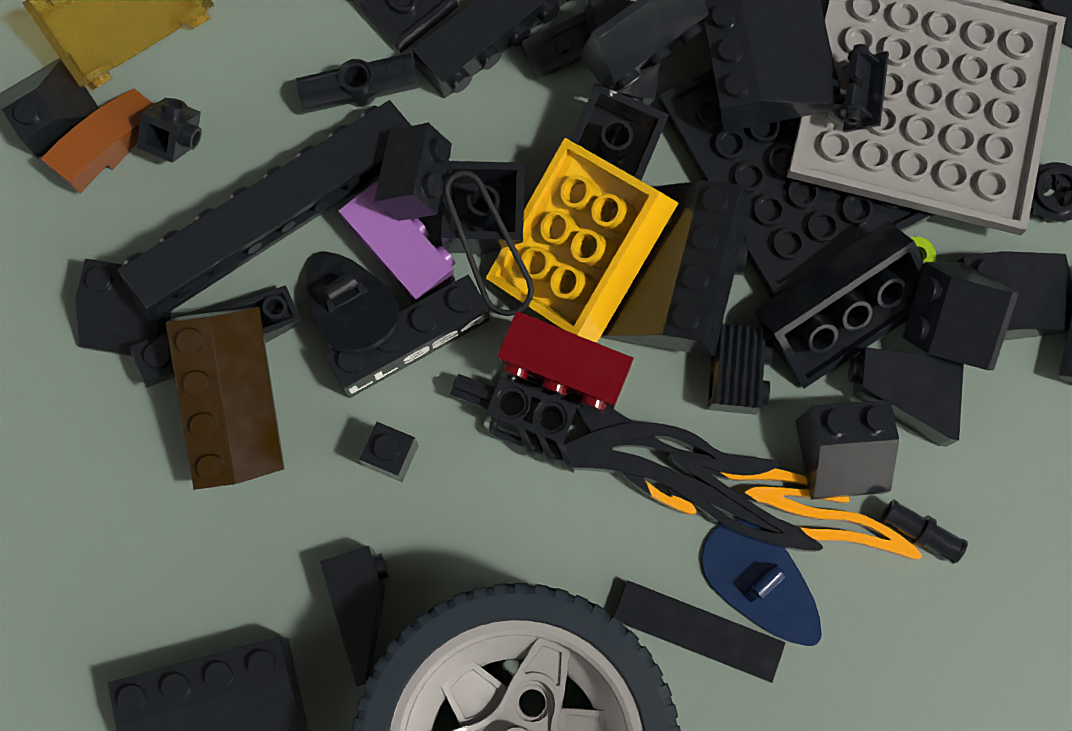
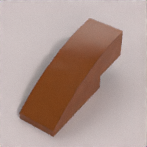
M135 88L103 105L78 123L41 160L81 194L106 166L113 170L135 147L138 142L141 113L148 107L153 106L154 103Z

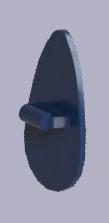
M736 520L756 530L766 531L764 529L748 524L742 520ZM722 526L715 529L705 542L701 558L704 575L712 589L731 607L770 634L798 645H816L822 636L820 616L815 600L788 551L785 548L771 546L740 536Z

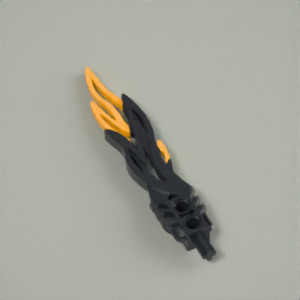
M459 373L454 381L450 396L486 409L485 421L490 423L489 430L493 436L523 447L525 453L535 459L534 452L542 454L548 464L555 466L553 460L555 459L561 461L565 470L574 473V470L620 474L649 497L686 515H694L697 509L713 522L735 534L775 547L801 552H817L823 549V546L818 541H842L864 545L911 560L922 557L921 553L908 540L874 519L854 512L814 508L784 497L810 499L809 489L754 487L742 494H738L717 479L781 481L808 487L806 476L775 469L779 465V462L776 460L726 454L715 449L701 437L686 429L659 423L633 422L609 406L605 407L604 412L582 404L580 402L582 396L567 390L565 396L559 395L541 387L543 381L527 376L526 380L509 375L507 379L500 376L496 387ZM517 380V381L523 382V383H525V384L531 385V386H533V387L530 388V387H527V386H525V385L519 384V383H517V382H515V381ZM509 397L516 398L522 403L523 410L517 415H507L500 407L501 402ZM544 412H554L560 417L561 426L554 430H547L540 424L539 416ZM577 412L590 434L564 444L574 414ZM497 426L515 432L517 436L497 429ZM659 439L681 444L701 454L675 448ZM639 447L669 454L667 459L689 476L644 457L616 451L614 448ZM649 482L667 489L671 497L660 492ZM849 497L815 499L841 504L850 501ZM754 503L765 504L800 517L817 520H841L874 531L884 539L845 530L797 527L789 522L778 519ZM721 511H723V512H725V513H727V514H729V515H731V516H733V517H735V518H737V519H739V520H742V521H744V522H746V523H748V524H751V525L756 526V527H758V528L764 529V530H766V531L756 530V529H754V528H751V527H749V526H746V525H744V524H742V523H740V522H738V521H736V520H734V519L728 517L727 515H725V514L722 513Z

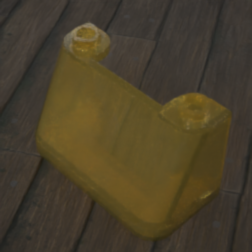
M26 0L22 3L81 88L89 85L92 90L101 87L113 79L109 73L110 71L187 24L193 30L211 19L212 17L208 11L214 7L212 0Z

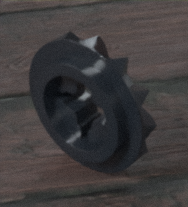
M1050 162L1038 167L1031 205L1033 207V215H1041L1047 219V223L1057 221L1064 224L1072 220V166L1060 162ZM1052 185L1056 191H1069L1059 199V203H1057L1055 197L1044 196L1052 188Z

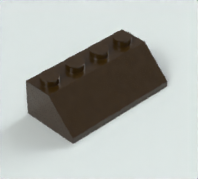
M260 306L181 316L167 321L166 327L193 490L238 484L284 470L285 466Z

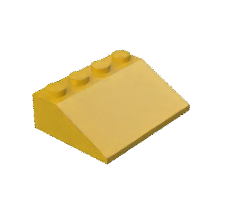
M564 138L524 209L523 243L515 245L532 278L534 286L533 299L528 307L563 330L597 343L673 214L678 202L569 139ZM509 247L502 248L486 279L523 303L528 293L527 282Z

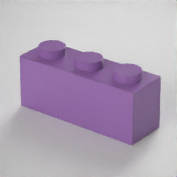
M375 181L341 208L339 213L344 225L415 304L455 281L454 269L452 267L455 265V261L441 245L435 248L427 239L430 234L418 218L398 221L376 204L374 198L378 183Z

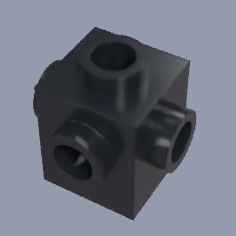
M165 97L141 113L137 148L173 163L188 151L194 150L199 144L202 135V129L199 127L201 112L188 107L182 100Z

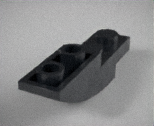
M286 285L209 312L260 306L265 343L301 324L302 321ZM168 333L129 346L145 388L175 377Z

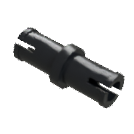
M895 499L889 502L882 513L881 523L887 524L911 538V543L918 548L925 546L946 558L952 564L958 563L966 552L967 540L961 539L938 526L937 520L929 515L923 517L900 504Z

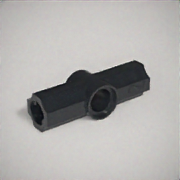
M410 53L371 62L361 59H350L345 61L339 69L296 78L304 113L346 104L355 107H365L371 104L377 97L418 89V82ZM357 79L366 81L360 87L349 86L352 81Z

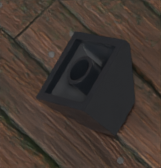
M65 55L0 93L1 110L21 141L37 158L46 154L78 123L99 109Z

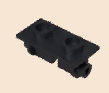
M856 44L853 46V50L848 53V60L850 61L849 83L846 88L845 104L841 108V115L844 117L843 132L881 126L889 58L888 51L872 54L869 51V46Z

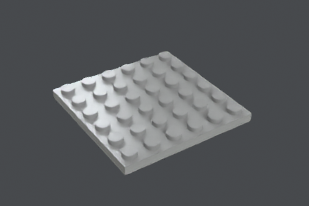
M828 0L824 20L843 106L845 104L847 84L849 83L850 61L848 60V53L853 50V46L865 44L869 46V51L872 54L889 52L881 126L845 133L843 132L844 117L841 115V109L800 117L787 177L1020 236L1026 232L1066 17L996 0Z

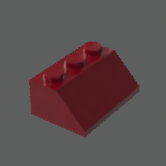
M519 311L515 312L497 356L498 361L505 364L504 372L526 380L528 374L544 380L541 387L565 396L567 390L582 396L580 401L582 404L604 412L606 406L615 407L634 360L631 356Z

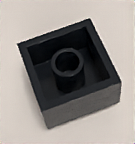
M595 83L571 141L641 181L669 114Z

